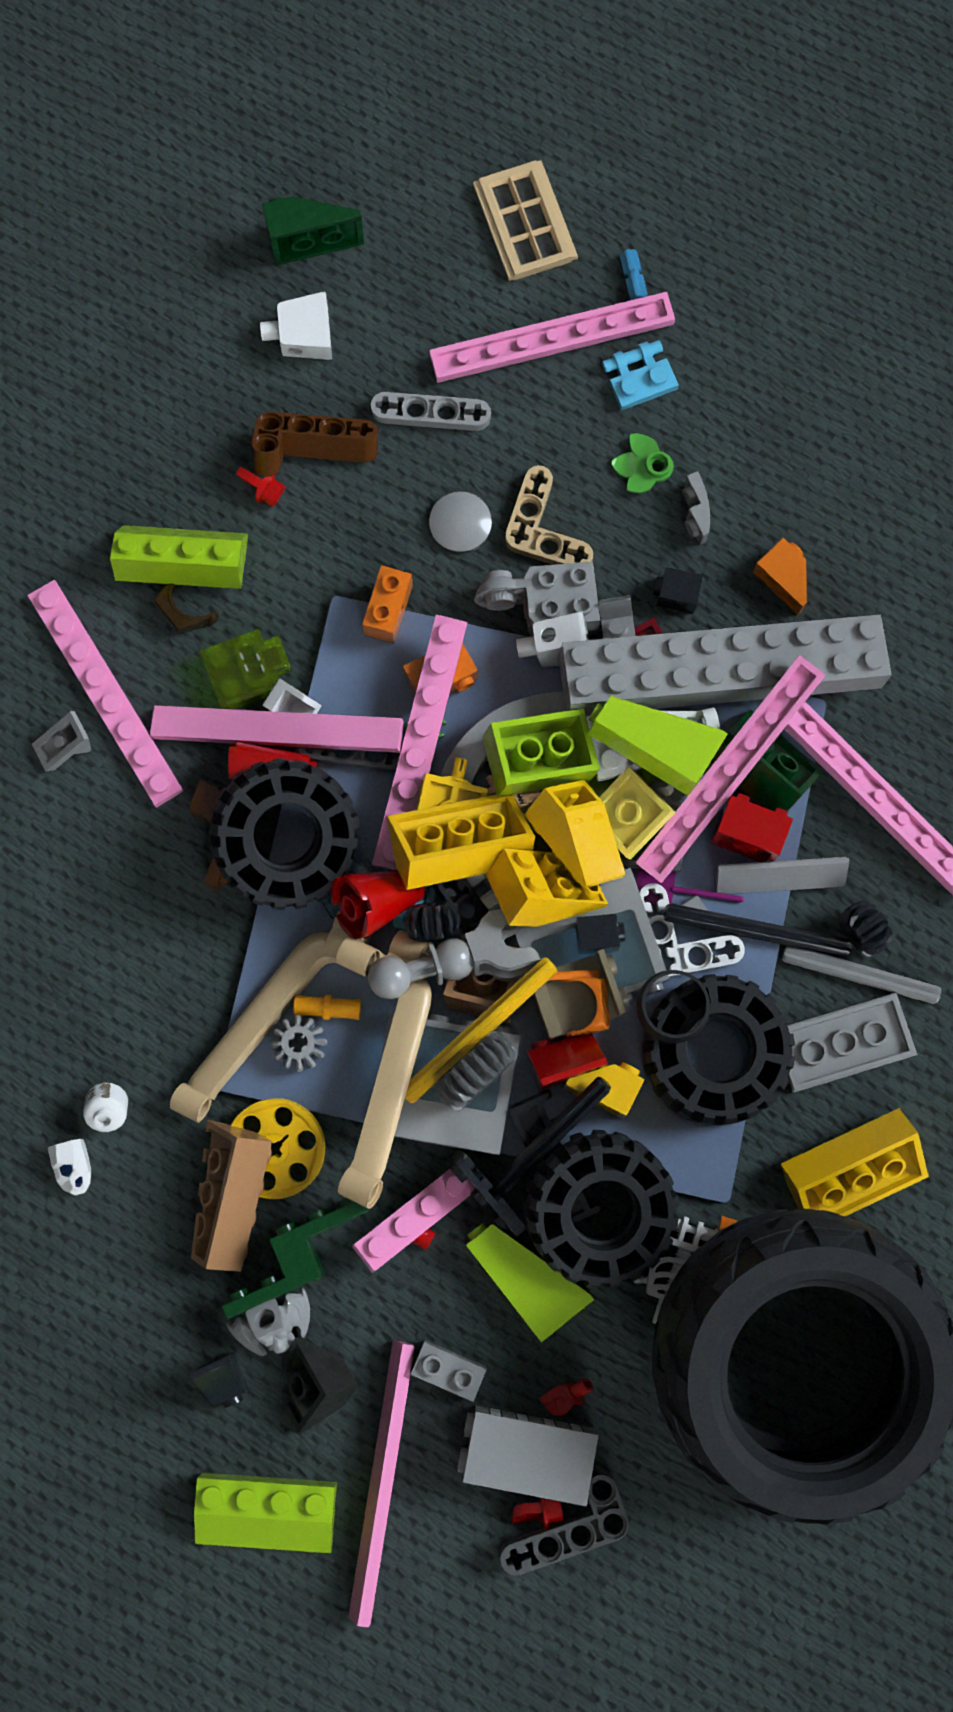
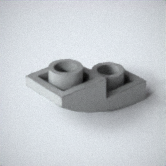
M697 471L686 477L682 493L686 503L689 506L693 505V507L689 508L687 520L685 521L687 532L691 538L696 537L699 544L702 545L706 543L709 535L710 508L704 483Z

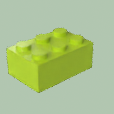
M584 708L493 722L489 725L482 738L497 797L539 791L547 787L585 780L586 782L592 780L600 770L592 737L588 734L590 729Z

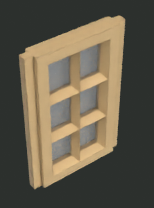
M535 160L497 172L473 182L474 190L509 281H515L578 259L577 252L541 160L537 162Z

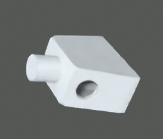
M326 292L280 302L277 304L278 321L260 322L262 341L280 340L283 356L332 359Z
M583 612L533 623L534 636L516 639L519 658L537 655L541 667L560 666L558 656L563 642L589 640Z

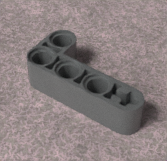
M604 1471L592 1473L588 1495L592 1510L550 1524L547 1529L542 1527L505 1541L500 1550L501 1566L504 1571L514 1576L522 1575L623 1538L628 1531L629 1523L618 1488L611 1475ZM598 1480H605L610 1483V1490L604 1497H597L592 1494V1486ZM609 1514H617L621 1517L620 1526L611 1531L604 1528L603 1521L605 1517ZM578 1525L586 1526L589 1529L587 1539L582 1542L574 1541L571 1538V1531ZM544 1537H552L557 1541V1547L551 1553H543L538 1548L540 1540ZM532 1542L536 1559L531 1560L529 1552L520 1557L521 1563L514 1564L513 1560H506L510 1557V1550L516 1549L518 1554L528 1552L527 1543Z

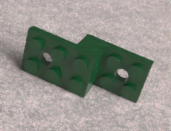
M346 1198L337 1202L340 1209L331 1213L328 1212L327 1208H323L306 1216L308 1220L306 1224L298 1227L297 1222H292L276 1229L277 1236L270 1239V1242L285 1278L283 1279L282 1274L279 1273L260 1281L261 1289L253 1293L251 1288L247 1287L229 1295L230 1303L222 1306L226 1318H231L327 1275L311 1237L370 1212L372 1209H368Z

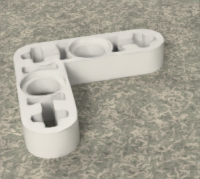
M647 884L639 891L646 913L653 912L651 903L644 902V897L649 894L648 890H653L654 894H660L661 900L656 902L657 912L662 909L665 910L666 905L669 904L667 892L659 884ZM656 915L649 919L650 924L655 921H661L668 928L667 936L661 940L656 939L658 945L671 942L672 948H665L667 958H673L674 964L669 966V970L691 973L728 966L739 962L745 953L743 942L733 935L677 944L673 923L666 922L663 915ZM725 941H729L731 946L737 947V952L732 954L733 959H729L727 954L715 956L717 963H712L713 953L708 944L714 943L713 950L725 947ZM693 947H700L705 951L706 960L700 966L693 965L688 959L689 950ZM649 958L650 967H651L652 971L654 972V969H653L651 960H650V958ZM669 974L668 976L670 977V976H676V975H681V974Z

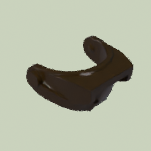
M168 584L154 600L155 606L162 611V614L174 626L177 633L197 630L208 624L213 625L219 620V615L216 611L202 617H194L182 613L172 600L173 591L180 585Z

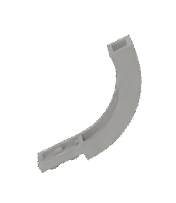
M563 692L542 693L524 697L492 711L477 722L458 742L447 759L440 777L451 776L455 757L468 760L464 779L474 785L479 772L488 761L482 736L489 725L493 722L566 711Z

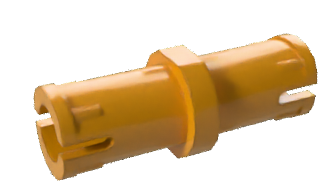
M325 994V997L295 995L294 1016L323 1017V1020L330 1021L331 1018L360 1020L361 999L333 998L330 994Z

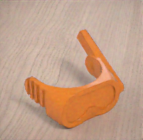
M599 970L560 971L548 980L562 981V983L583 982L593 990L596 996L597 1012L593 1021L584 1029L567 1032V1037L583 1036L610 1028L608 989L605 979L600 976Z

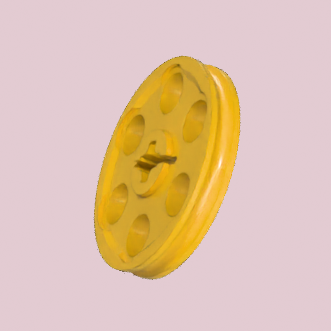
M283 1098L265 1099L244 1109L234 1119L231 1126L244 1129L243 1123L247 1116H255L261 1123L258 1134L271 1140L272 1143L281 1141L286 1135H289L280 1148L282 1155L275 1154L271 1156L266 1165L265 1171L275 1176V1186L270 1190L263 1189L259 1197L283 1199L304 1190L320 1172L325 1158V1138L317 1119L302 1105ZM280 1107H286L292 1112V1121L287 1126L278 1124L275 1119V1112ZM302 1131H310L314 1134L316 1143L313 1148L304 1149L299 1145L298 1136ZM301 1163L306 1167L307 1177L305 1180L295 1181L292 1179L289 1172L292 1164Z

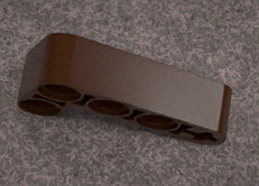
M265 412L257 417L252 438L253 468L257 474L262 476L275 475L281 469L283 456L369 462L374 460L378 454V428L372 421L363 419Z

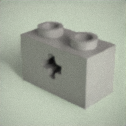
M425 1340L411 1375L474 1402L487 1368Z

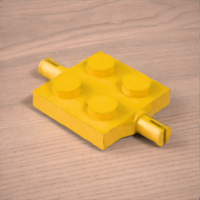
M455 757L451 776L440 777L429 773L423 774L415 810L486 797L488 789L472 785L465 780L464 775L468 760Z

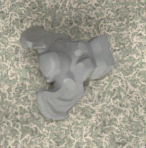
M302 1287L300 1288V1293L286 1294L282 1306H278L274 1298L245 1312L247 1319L238 1316L233 1324L231 1322H226L235 1339L255 1354L260 1356L266 1355L267 1351L264 1345L267 1346L269 1351L273 1350L276 1354L283 1353L289 1349L291 1341L295 1339L291 1332L293 1327L296 1326L298 1337L304 1338L310 1322V1305L307 1293Z

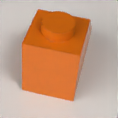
M782 538L757 562L753 573L788 607L799 615L807 603L806 558L803 557L802 550L795 543H789Z

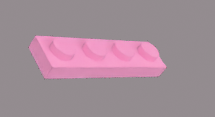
M449 1169L352 1247L369 1270L374 1273L468 1198L475 1188L468 1180L461 1183Z

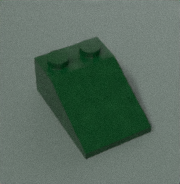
M276 197L269 202L262 203L267 233L276 266L364 245L360 210L297 197Z

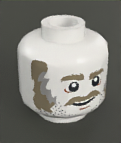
M100 1083L92 1087L85 1097L83 1117L87 1125L99 1132H111L121 1127L127 1116L128 1097L126 1092L120 1086L113 1083Z

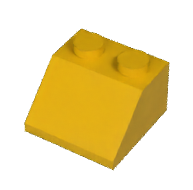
M622 1062L619 1066L613 1064L570 1078L565 1083L563 1089L579 1096L597 1077L604 1078L610 1084L611 1089L596 1106L622 1119L627 1116L645 1079L638 1076L640 1070Z

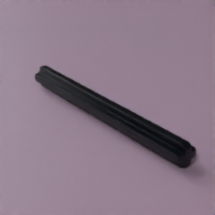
M672 903L666 905L664 910V920L666 922L842 957L849 956L851 952L852 942L846 938Z

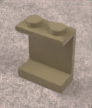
M604 949L597 951L594 955L556 967L557 972L599 970L600 976L605 979L607 984L610 1019L626 1013L625 1006L629 1005L627 994L623 986L617 987L613 976L618 974L612 955L606 956ZM547 981L533 994L548 1041L567 1035V1032L584 1029L595 1018L597 999L593 990L583 982L562 983V981Z

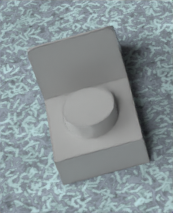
M630 595L599 600L598 606L603 639L636 636Z
M70 711L32 743L45 772L57 769L74 754L91 751L89 738L75 711Z

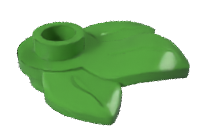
M638 433L630 434L631 452L622 454L611 461V465L616 473L623 478L629 479L627 491L632 493L649 491L656 482L667 480L674 468L671 457L659 451L657 442L654 439ZM656 463L661 464L663 470L656 472L653 470L652 465Z

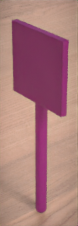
M637 869L636 884L638 890L640 891L645 885L650 883L659 884L666 890L669 904L672 903L673 893L698 895L700 897L739 903L744 902V897L674 886L676 872H670L666 879L660 883L644 869ZM648 890L649 894L644 897V902H650L651 906H656V902L661 900L660 894H654L653 890Z

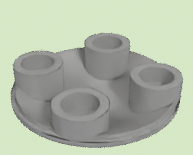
M453 492L443 496L433 506L429 518L433 539L444 548L455 552H472L478 549L488 537L492 524L491 514L487 505L479 497L468 492Z

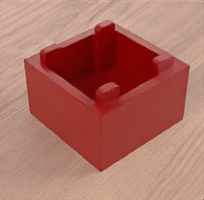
M738 794L737 797L731 795L722 808L710 844L757 862L775 861L781 854L793 818L788 817V812L783 809L777 808L774 812L749 802L750 798L746 795Z

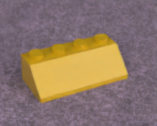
M496 794L387 816L395 865L407 890L486 874L504 848L533 851L535 835L513 795L497 797Z
M900 1108L781 1163L787 1186L798 1209L825 1210L838 1213L841 1216L850 1215L929 1177L919 1134Z

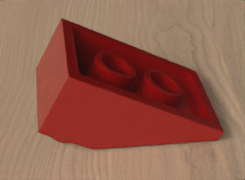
M592 1033L573 1037L564 1035L563 1040L551 1043V1040L548 1041L547 1038L531 1044L533 1050L527 1051L526 1054L538 1091L566 1083L570 1078L603 1068L608 1064Z

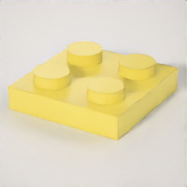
M630 767L599 797L605 805L617 848L630 860L676 813Z

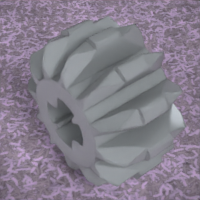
M296 1015L294 1019L295 1026L293 1027L287 1019L282 1021L287 1029L285 1033L279 1029H274L273 1033L282 1039L281 1041L271 1042V1047L283 1049L276 1053L274 1058L276 1061H280L287 1057L284 1063L285 1069L289 1070L294 1061H296L297 1071L303 1072V1061H307L308 1065L313 1069L316 1067V1064L311 1057L315 1055L318 1058H324L325 1054L316 1048L317 1046H326L327 1040L315 1039L324 1032V1029L320 1026L311 1031L314 1019L309 1018L303 1027L301 1016ZM302 1035V1039L304 1041L307 1040L308 1043L302 1046L301 1052H296V1048H291V1042H295L297 1036Z

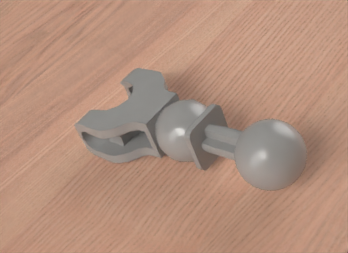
M500 908L489 911L481 919L479 926L474 931L465 933V941L458 938L447 939L441 942L436 949L433 944H430L428 957L407 963L394 956L378 959L370 967L368 983L371 990L377 996L384 999H395L407 991L412 981L435 975L438 985H442L443 978L450 981L461 980L468 976L472 969L475 976L489 974L501 981H515L522 978L541 959L538 952L531 947L514 949L505 944L504 940L520 932L524 926H510Z

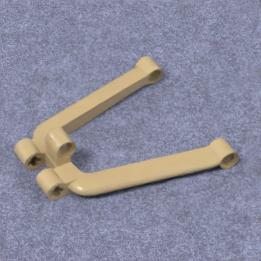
M335 917L330 932L320 931L312 933L295 946L194 1072L188 1084L182 1083L176 1088L170 1101V1108L199 1123L208 1113L212 1099L215 1100L219 1091L294 1003L295 995H300L325 965L337 963L368 977L370 967L378 959L394 956L407 963L428 957L429 945L432 943L426 940H412L408 937V932L400 930L394 936L388 954L384 955L380 950L368 945L373 934L362 939L351 938L344 932ZM426 978L410 982L407 991L398 997L354 1160L342 1176L338 1186V1193L368 1209L374 1206L382 1192L383 1181L381 1178L386 1168L430 1010L432 994Z

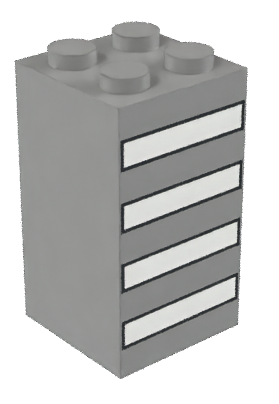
M475 1405L474 1413L467 1412L464 1437L469 1438L468 1448L461 1447L457 1472L463 1473V1483L587 1506L599 1435L593 1427Z

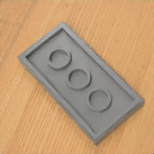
M897 993L788 1025L789 1032L794 1034L795 1045L792 1046V1056L795 1057L794 1067L788 1075V1083L792 1093L917 1055Z

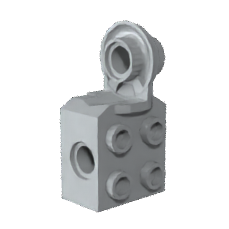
M593 561L529 567L524 578L512 579L511 572L506 570L491 571L484 575V582L479 586L474 597L477 605L494 611H503L513 608L515 605L523 604L524 619H526L527 631L531 636H534L533 623L578 612H583L588 635L598 634L600 614Z

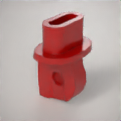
M241 466L236 473L244 482L256 488L255 501L257 503L263 501L274 507L286 488L285 485L275 480L276 475L265 476L261 479Z
M588 1378L581 1379L577 1383L568 1382L547 1392L540 1398V1401L552 1415L563 1416L569 1414L574 1406H580L585 1403L584 1396L593 1391L594 1386Z
M539 1497V1502L517 1505L511 1512L512 1524L540 1520V1524L547 1529L549 1528L548 1523L563 1521L561 1502Z

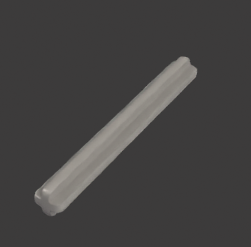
M785 946L782 954L783 962L931 1004L938 1003L940 999L941 988L922 981L797 947Z

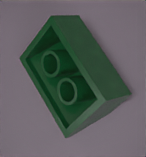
M749 710L726 732L728 734L711 760L712 764L715 763L754 713L752 710ZM779 734L738 788L743 793L750 795L761 807L774 812L777 808L788 812L819 778L823 771Z

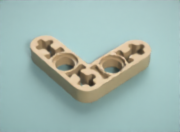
M537 465L530 468L525 475L506 530L505 542L507 547L514 553L552 565L576 563L574 562V556L565 553V559L560 558L563 552V544L568 545V553L576 554L578 550L584 552L583 557L587 558V560L582 559L580 562H591L593 560V550L589 544L539 528L552 488L553 476L550 470L544 466ZM538 475H542L543 482L547 484L541 483L536 496L532 494L534 481L531 478L536 479ZM524 503L535 504L538 508L537 514L532 517L524 516L520 511ZM521 523L526 525L524 538L527 541L522 540L520 544H516L515 538L511 535H517ZM546 540H552L557 544L558 550L554 554L547 555L541 551L540 545Z

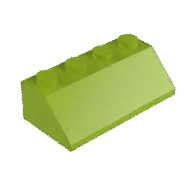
M123 525L114 533L110 556L115 581L172 583L175 585L241 589L248 533Z
M201 1473L197 1478L194 1508L195 1544L332 1553L337 1482Z

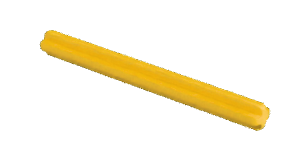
M542 958L410 1079L405 1099L410 1103H415L557 973L556 966L548 958Z

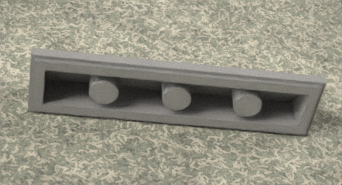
M834 857L719 865L714 872L716 892L738 894L842 887L846 883L849 858Z

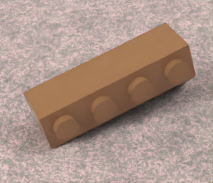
M207 1120L206 1132H211L210 1148L203 1149L202 1162H206L208 1166L206 1181L199 1184L198 1196H200L203 1209L202 1213L196 1214L191 1259L205 1269L241 1272L243 1262L248 1254L251 1228L256 1221L255 1211L259 1195H261L264 1187L263 1178L266 1165L271 1158L272 1141L257 1132Z

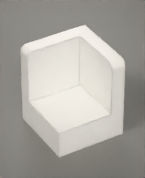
M282 679L278 680L263 704L264 707L272 712L317 714L322 706Z

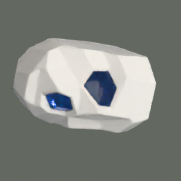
M84 1139L71 1140L48 1147L51 1166L60 1187L73 1195L85 1193L90 1184L91 1166Z

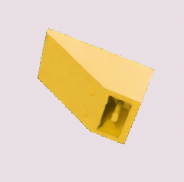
M580 780L544 788L524 816L532 824L533 830L541 835L550 846L553 854L572 873L574 880L581 884L583 888H588L623 878L625 871L605 805L587 782Z
M504 848L486 874L510 926L538 927L605 908L608 905L599 884L583 888L581 884L574 880L572 873L553 852Z

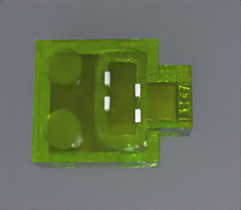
M259 629L199 651L221 709L237 710L266 699L279 680L277 676L292 671L279 636L263 641Z

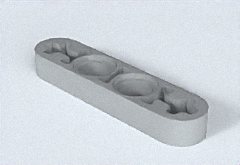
M380 392L371 401L372 416L376 421L384 424L480 431L485 429L491 420V408L485 401L479 399ZM383 402L389 403L390 409L387 410L386 414L381 413V409L378 408L382 407ZM398 402L402 403V416L398 415ZM412 404H420L424 408V413L419 417H411L407 413V408ZM443 406H449L454 409L455 415L449 420H444L438 416V410ZM460 407H464V421L459 420ZM475 409L481 410V415L484 416L480 417V421H474L473 415L467 414H474Z

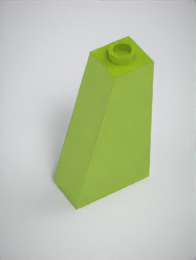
M610 696L604 706L598 703L588 719L593 722L588 732L590 736L687 796L690 795L728 734L723 730L614 696Z
M482 1223L467 1235L471 1240L466 1244L468 1249L541 1343L594 1300L588 1292L577 1284L566 1280L560 1272L552 1270L545 1261L493 1224L486 1228Z

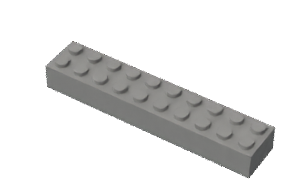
M881 615L563 642L558 656L565 710L570 711L584 708L586 715H591L598 703L604 706L610 696L652 709L765 699L799 655L826 674L811 695L880 689L892 675Z

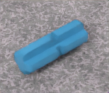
M626 249L620 254V260L624 276H628L625 281L630 300L647 297L648 293L643 274H640L642 269L638 252L635 249Z

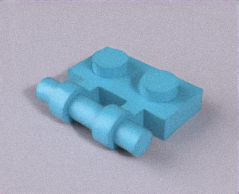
M660 340L652 343L647 341L640 343L636 349L625 353L622 351L612 354V358L602 361L605 373L617 370L619 375L610 379L609 385L621 411L678 389L679 384L667 358L655 362L653 355L663 352ZM642 360L644 367L629 371L627 365Z

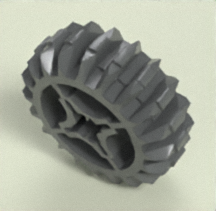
M495 1032L484 1039L439 1081L435 1091L440 1096V1100L454 1112L463 1109L517 1059L518 1051L513 1046L514 1044L508 1037L505 1038L501 1032Z

